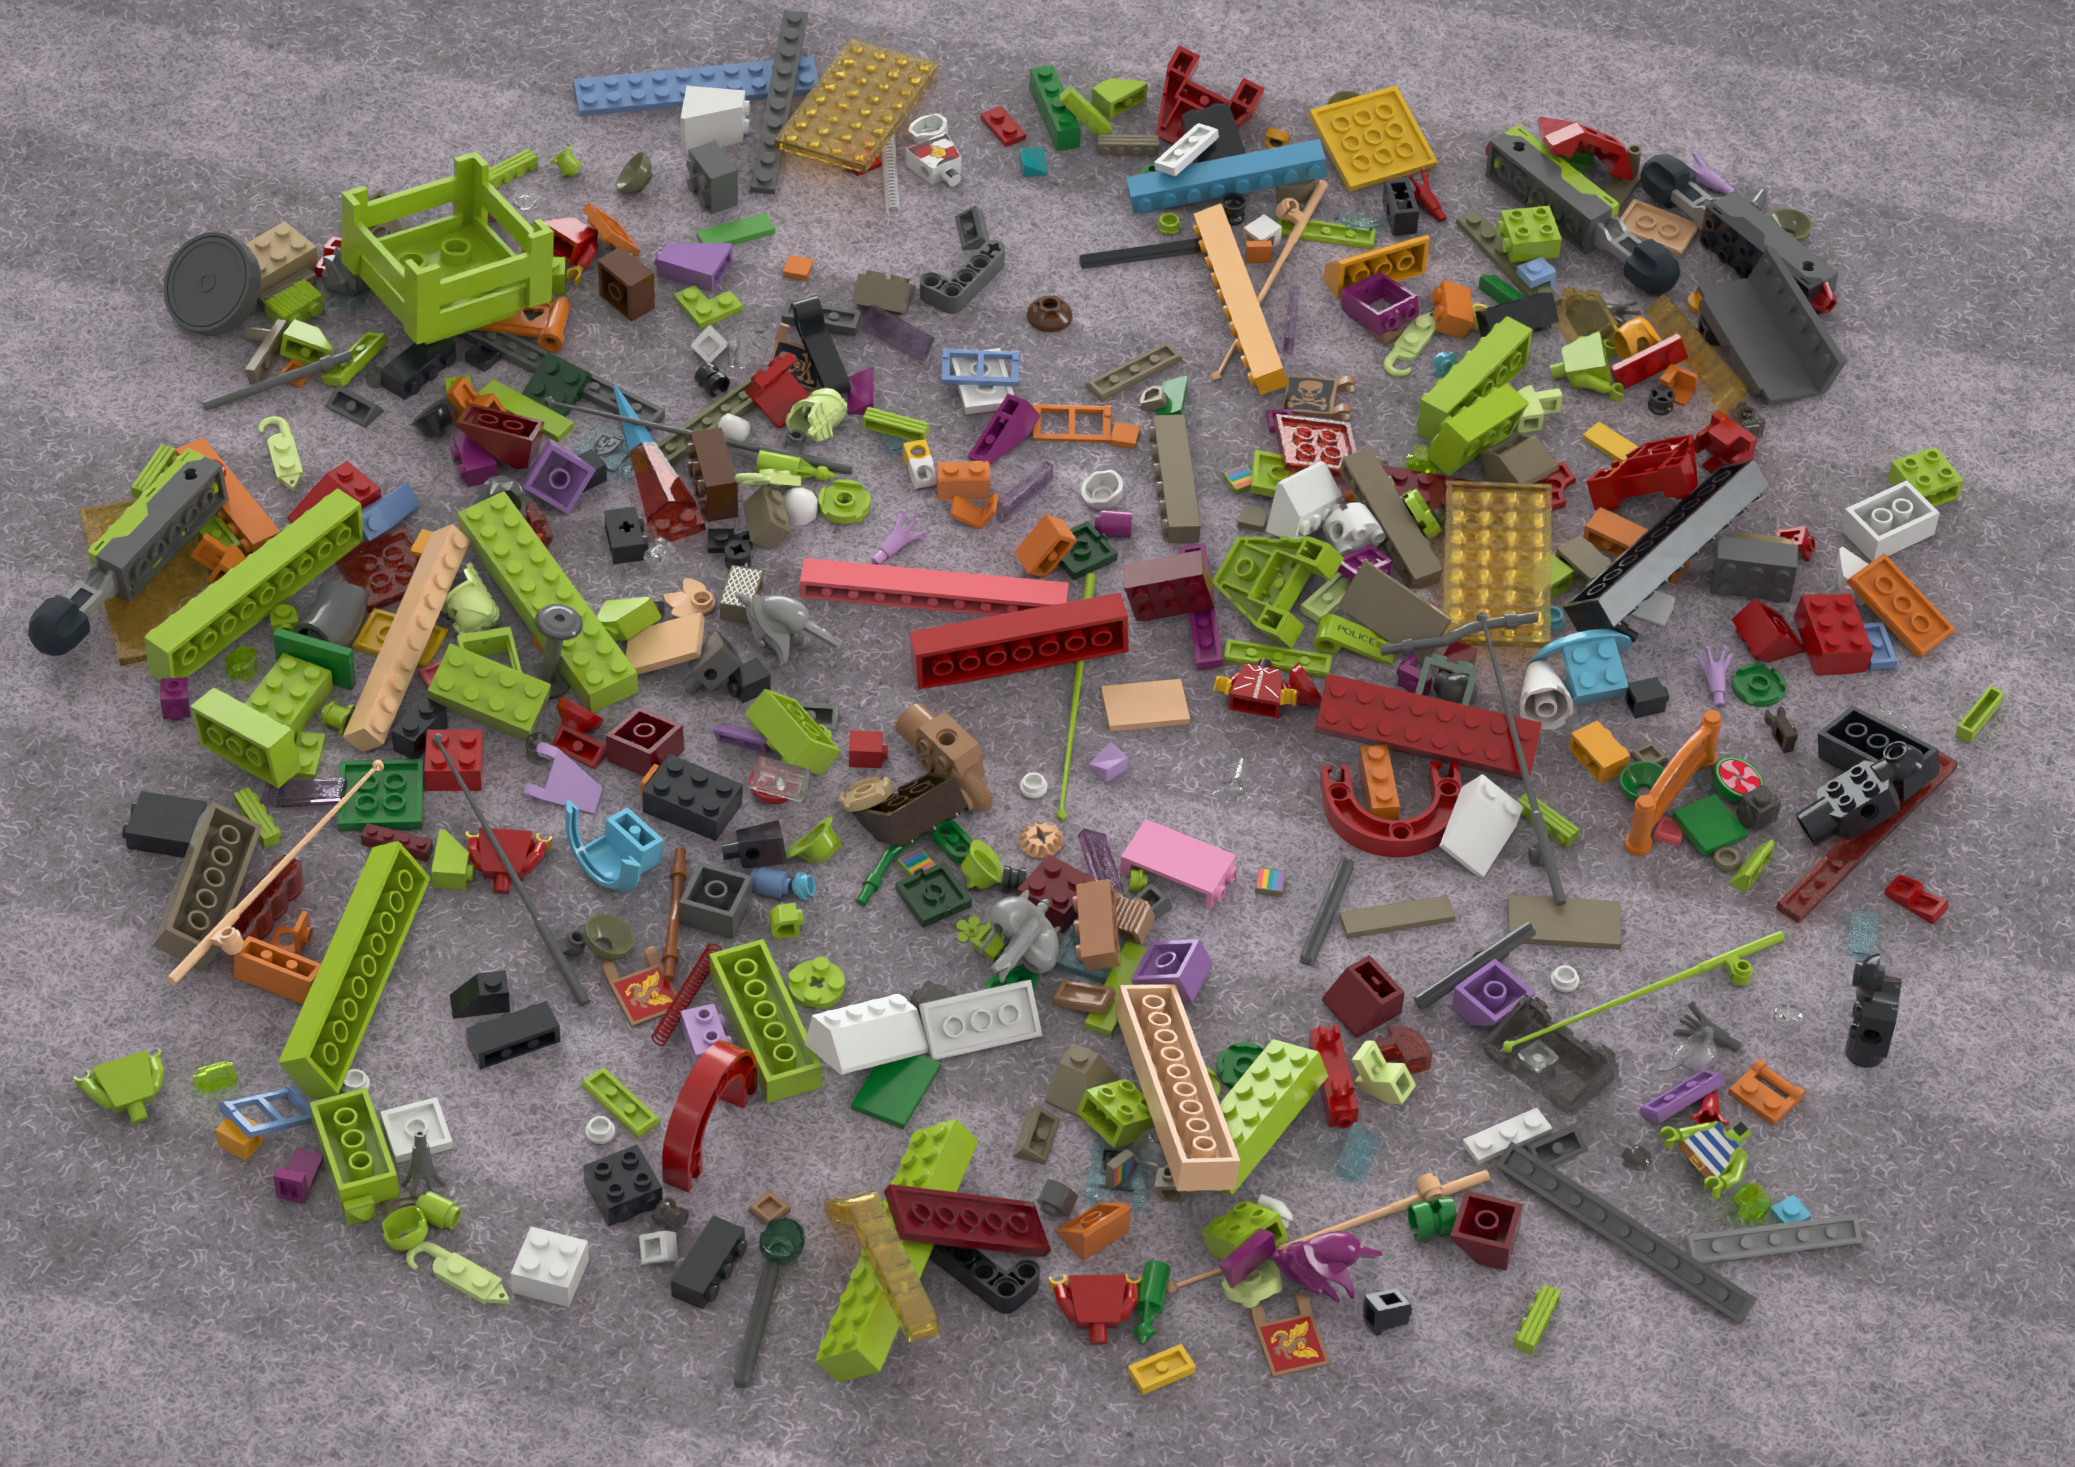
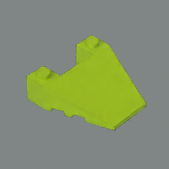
M1288 536L1280 537V539L1237 537L1214 576L1212 583L1271 641L1292 649L1305 626L1289 612L1311 574L1331 581L1344 558L1329 543L1310 536H1302L1301 539H1290Z

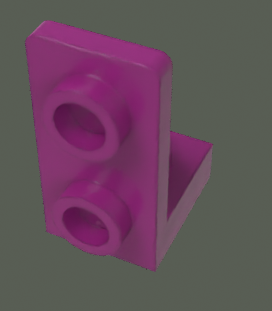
M299 1148L295 1149L287 1169L277 1167L274 1173L276 1197L304 1204L323 1162V1154Z

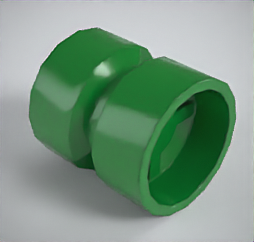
M1450 1196L1435 1198L1431 1204L1427 1201L1409 1203L1407 1217L1410 1229L1418 1228V1233L1413 1234L1415 1241L1432 1239L1435 1233L1440 1237L1451 1235L1457 1217V1210Z

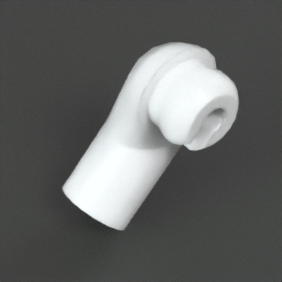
M1261 1194L1257 1205L1279 1213L1284 1227L1287 1229L1289 1221L1293 1219V1215L1282 1201Z

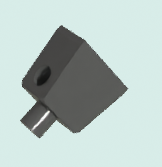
M716 630L702 646L701 657L690 660L687 663L692 673L682 682L684 687L692 694L703 684L710 691L714 690L743 663L736 648Z

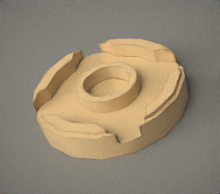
M874 776L853 783L849 787L850 791L846 794L842 791L838 799L844 811H860L886 800L894 789L889 778L884 777L881 780L880 777Z

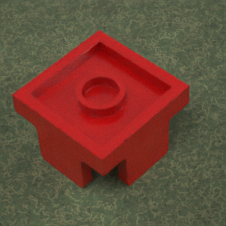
M1718 410L1712 414L1710 424L1696 434L1695 452L1698 454L1705 449L1713 455V457L1702 464V467L1712 474L1720 466L1753 459L1757 437Z

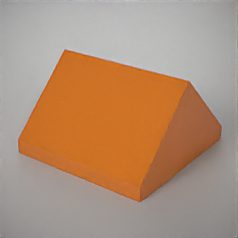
M1099 1202L1054 1231L1084 1261L1129 1232L1131 1208L1126 1203Z

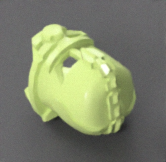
M819 389L806 399L795 403L785 422L789 431L794 429L800 430L805 436L814 441L827 440L833 437L832 429L843 421L846 415L847 403L834 389ZM806 414L808 415L807 418H808V421H809V422H807V421L804 419V416H805Z
M471 562L463 570L468 580L447 594L441 608L443 613H448L449 617L456 621L452 624V627L459 634L490 630L492 627H496L500 616L499 608L494 600H492L490 593L487 591L486 586L483 585L482 579L478 576Z

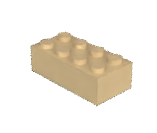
M285 221L246 243L255 254L261 272L259 294L305 267L313 271L318 263L317 247Z

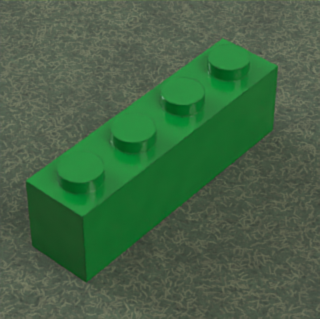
M1054 65L1030 68L1029 89L1056 151L1079 148L1081 126L1077 117L1060 101V94L1064 91V88Z

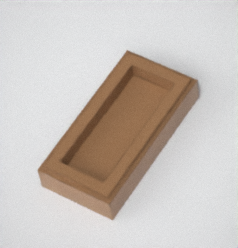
M1062 980L1052 1002L1053 1005L1064 1009L1105 1015L1116 992L1114 987Z

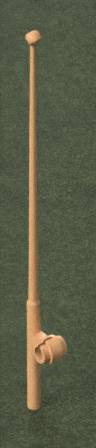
M1325 180L1318 182L1303 211L1299 210V204L1293 198H1285L1277 205L1276 215L1278 218L1290 220L1295 226L1257 297L1259 305L1292 247L1297 243L1328 186ZM1235 341L1219 371L1211 374L1212 381L1216 379L1221 380V373L1237 346Z
M375 760L372 763L373 768L167 976V981L171 985H176L213 945L220 946L228 955H235L243 949L244 941L239 930H235L231 926L375 771L380 772L384 769L381 760Z
M1483 1170L1441 1185L1438 1177L1433 1176L1432 1173L1424 1174L1416 1180L1418 1194L1280 1245L1276 1252L1278 1250H1286L1294 1242L1307 1241L1328 1232L1344 1231L1390 1214L1406 1211L1409 1203L1420 1201L1432 1202L1435 1198L1445 1197L1490 1181V1175L1487 1170ZM1220 1268L1179 1283L1169 1281L1167 1292L1173 1294L1179 1287L1222 1273Z

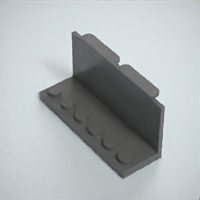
M1767 248L1748 279L1699 285L1697 287L1702 297L1699 302L1701 314L1721 346L1730 347L1729 359L1753 396L1759 395L1761 392L1769 404L1827 393L1847 361L1775 248Z

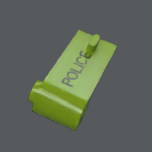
M1326 614L1319 619L1313 643L1317 652L1334 655L1341 647H1344L1388 665L1393 664L1395 655L1381 656L1380 645L1391 644V642L1369 628L1335 614Z

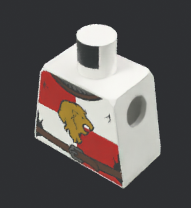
M946 132L906 148V166L931 185L945 180L949 186L953 187L960 182L961 176L959 174L961 173L962 158Z

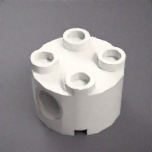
M1362 503L1346 504L1348 508L1343 511L1338 508L1326 519L1323 525L1324 538L1341 556H1345L1369 544L1377 548L1386 538V534L1366 505Z

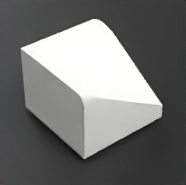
M660 1231L639 1235L642 1265L677 1262L676 1232Z

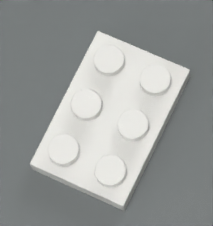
M997 348L983 351H1001V349ZM950 357L954 375L977 376L978 358ZM984 359V376L1009 377L1004 359ZM957 385L965 415L997 411L1008 393L1014 395L1011 386Z

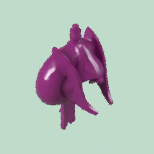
M1344 1231L1328 1232L1307 1241L1294 1242L1286 1250H1278L1272 1254L1275 1264L1286 1277L1305 1286L1317 1296L1324 1292L1336 1302H1340V1299L1327 1280L1342 1285L1349 1297L1354 1299V1286L1348 1266L1355 1264L1359 1258L1376 1259L1375 1256H1383L1382 1251L1362 1246L1357 1237L1352 1233Z

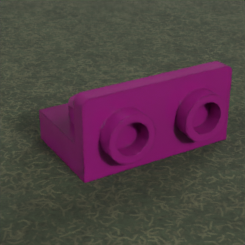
M1369 544L1342 556L1344 560L1337 570L1344 578L1352 582L1362 563L1369 561L1390 576L1393 560Z

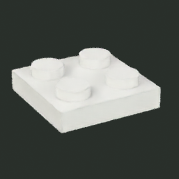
M437 1097L380 1112L381 1121L396 1163L411 1160L414 1132L417 1130H424L426 1132V1142L429 1143L431 1154L453 1149V1141Z

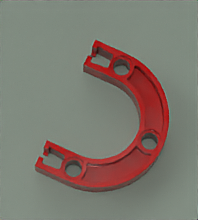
M1458 760L1450 761L1448 775H1445V778H1440L1438 774V768H1441L1440 761H1430L1428 780L1432 804L1424 813L1406 820L1383 819L1366 811L1354 796L1349 765H1341L1340 778L1334 783L1330 782L1329 773H1332V766H1321L1320 788L1327 820L1343 840L1357 849L1373 855L1401 858L1431 851L1440 846L1462 788Z
M718 1041L704 1052L691 1070L676 1100L665 1133L662 1150V1178L664 1183L689 1193L693 1187L691 1185V1178L698 1179L703 1172V1138L709 1118L718 1099L744 1109L748 1104L747 1094L753 1095L758 1088L757 1061L751 1051L726 1041Z

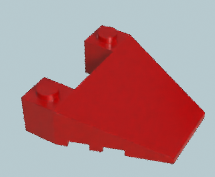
M1178 45L1167 65L1156 135H1159V139L1174 145L1183 137L1180 127L1182 114L1194 109H1205L1217 103L1229 104L1238 129L1254 116L1263 99L1265 88L1243 77L1232 99L1229 100L1191 81L1198 69L1200 55Z
M1690 434L1646 442L1627 453L1625 461L1620 463L1619 460H1615L1610 463L1611 469H1600L1586 481L1594 510H1598L1601 507L1608 511L1618 509L1627 497L1662 491L1665 498L1675 497L1676 500L1687 498L1698 486L1694 435Z

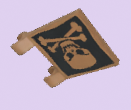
M780 323L776 333L771 361L778 355L783 358L790 352L796 361L788 371L806 391H816L819 381L804 346L786 341L790 325Z
M1288 375L1289 385L1285 388L1282 409H1292L1293 414L1331 417L1343 421L1351 420V405L1343 403L1335 406L1337 389L1342 392H1356L1355 376L1347 375L1337 379Z

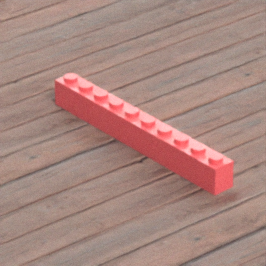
M804 558L800 578V598L992 616L1068 602L1069 583L810 558Z

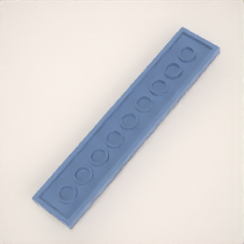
M801 57L794 96L821 94L814 57ZM774 60L574 79L579 116L683 107L687 86L745 90V101L767 99Z

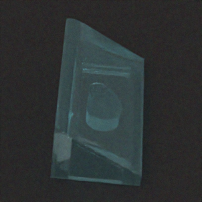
M1354 1122L1338 1160L1335 1176L1363 1185L1381 1139L1361 1124Z

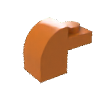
M465 376L456 378L445 394L456 409L452 414L456 421L469 403L507 412L494 393L478 396Z
M208 533L204 535L191 554V557L212 570L211 575L207 579V582L210 584L218 581L230 569L235 568L246 559L243 552L236 545L231 543L227 547Z

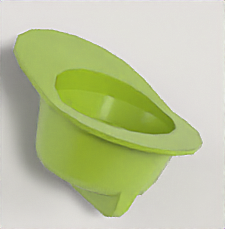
M826 817L809 833L795 841L785 850L786 858L790 859L798 855L809 863L828 860L842 845L841 840L830 826L833 817Z
M974 839L971 842L968 855L961 864V870L966 877L965 882L968 889L976 886L981 890H986L996 883H1002L1003 868L995 851L985 842Z

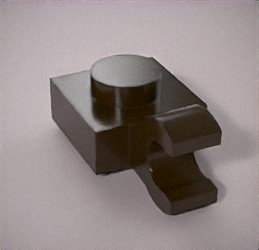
M1781 706L1778 707L1777 716H1773L1769 710H1765L1764 721L1771 727L1772 735L1782 752L1794 751L1798 734L1796 728L1786 718L1785 709Z

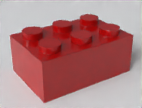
M1852 594L1801 595L1793 618L1814 674L1842 675L1866 672L1874 651Z

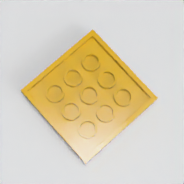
M1397 85L1309 111L1308 116L1348 192L1383 183L1385 180H1393L1421 172L1422 168H1425V170L1435 168L1438 161Z

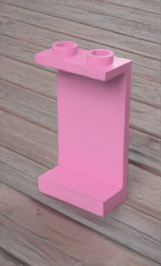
M1145 819L1121 856L1120 873L1129 876L1131 869L1135 870L1136 867H1140L1207 894L1206 907L1211 909L1215 901L1221 902L1226 891L1225 886L1227 882L1233 883L1238 868L1235 867L1236 855Z

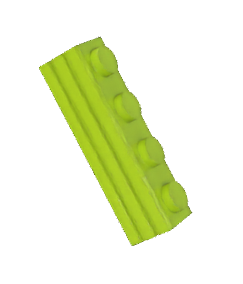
M1071 85L1060 94V101L1097 137L1098 134L1109 135L1113 131L1112 124Z
M526 149L489 168V183L495 189H498L500 185L508 184L512 179L522 177L528 171H534L538 167V157L530 149Z
M871 407L867 408L863 416V429L909 441L924 440L929 435V423L922 420L912 419Z
M163 444L160 445L131 486L132 497L139 499L142 492L147 490L157 480L158 476L173 464L176 458L175 448Z
M1989 686L1973 708L1958 724L1955 737L1970 744L2001 706L2005 693Z
M250 787L233 793L235 804L242 815L262 825L258 839L263 847L268 848L280 843L281 830L278 826H274V820L271 815H267L264 804L259 803L257 793H253Z
M1527 793L1517 799V802L1523 806L1520 816H1525L1534 826ZM1536 797L1548 835L1555 838L1557 844H1563L1565 847L1576 841L1579 837L1580 829Z
M1544 1284L1541 1290L1536 1291L1534 1296L1535 1303L1530 1304L1527 1311L1529 1315L1527 1318H1523L1520 1325L1522 1329L1515 1334L1513 1342H1516L1515 1349L1533 1355L1560 1300L1561 1290Z

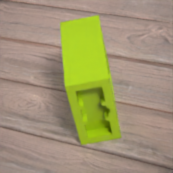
M510 626L457 635L458 647L480 656L507 652L510 667L522 672Z

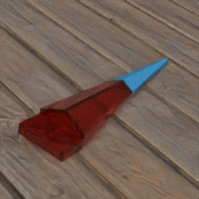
M614 385L613 389L620 416L639 419L619 388ZM622 421L647 525L656 546L705 531V522L699 512L696 501L644 426Z

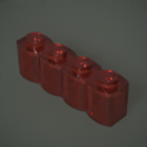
M286 855L278 857L272 863L269 873L285 858ZM293 858L231 926V928L234 927L235 930H239L243 941L248 936L259 940L265 939L273 930L274 922L282 918L287 912L289 902L295 900L301 894L304 887L301 861ZM265 875L264 877H262V878L258 881V883L256 884V886H257L267 875Z

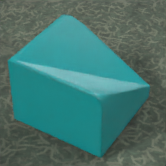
M1044 147L1020 148V165L1023 177L1047 176Z

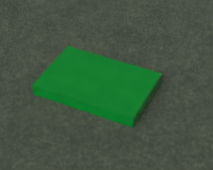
M280 628L276 629L273 634L276 662L283 653L331 670L334 686L353 690L356 685L353 650L351 648Z
M920 1054L874 1066L853 1100L851 1109L904 1130L939 1072L941 1062Z

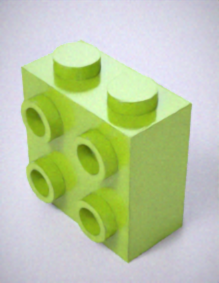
M1550 206L1501 210L1500 221L1496 223L1497 235L1502 237L1503 251L1508 254L1510 262L1531 261L1539 257L1544 259L1559 258L1562 238Z
M1936 446L1892 461L1888 480L1893 487L1908 481L1933 507L1959 499L1964 481Z
M1122 1079L1085 1091L1077 1113L1112 1147H1120L1155 1136L1156 1129L1145 1097L1132 1082Z
M1247 1200L1237 1203L1231 1211L1223 1216L1214 1218L1208 1226L1201 1230L1209 1253L1220 1260H1224L1261 1228L1273 1233L1276 1250L1280 1244L1289 1239L1279 1213Z

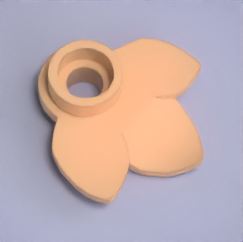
M684 579L683 591L663 595L666 604L673 608L671 616L677 618L698 612L707 614L715 608V598L706 590L703 583L694 579Z

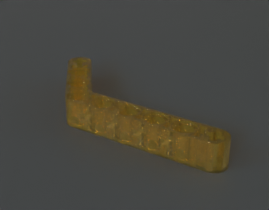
M1663 293L1645 312L1667 338L1676 334L1680 335L1689 357L1686 360L1713 390L1710 398L1712 403L1727 416L1746 397L1747 386L1678 306Z
M852 1190L824 1199V1209L832 1225H853L908 1342L913 1343L940 1334V1325L936 1313L878 1193L875 1190Z

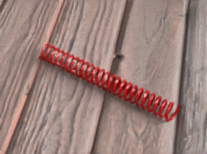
M712 943L708 944L702 956H700L695 967L659 1022V1025H657L654 1033H652L651 1038L656 1045H666L668 1038H670L673 1030H675V1027L680 1022V1011L687 1010L699 988H701V984L704 983V980H706L710 973V959L706 953H713L711 951L718 952L717 949L710 946H716L722 951L719 945ZM656 1034H659V1036H661L662 1038H665V1040H664V1039L661 1040L660 1038L657 1037ZM654 1036L656 1037V1039H657L658 1041L663 1042V1044L657 1043V1042L654 1040Z

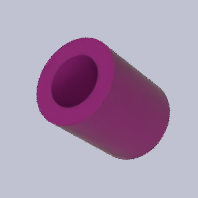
M1101 510L1100 515H1095L1094 528L1100 534L1105 533L1108 537L1131 538V511Z

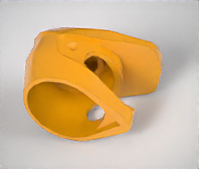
M1641 316L1628 320L1613 334V344L1619 358L1623 357L1622 361L1662 341L1653 326Z

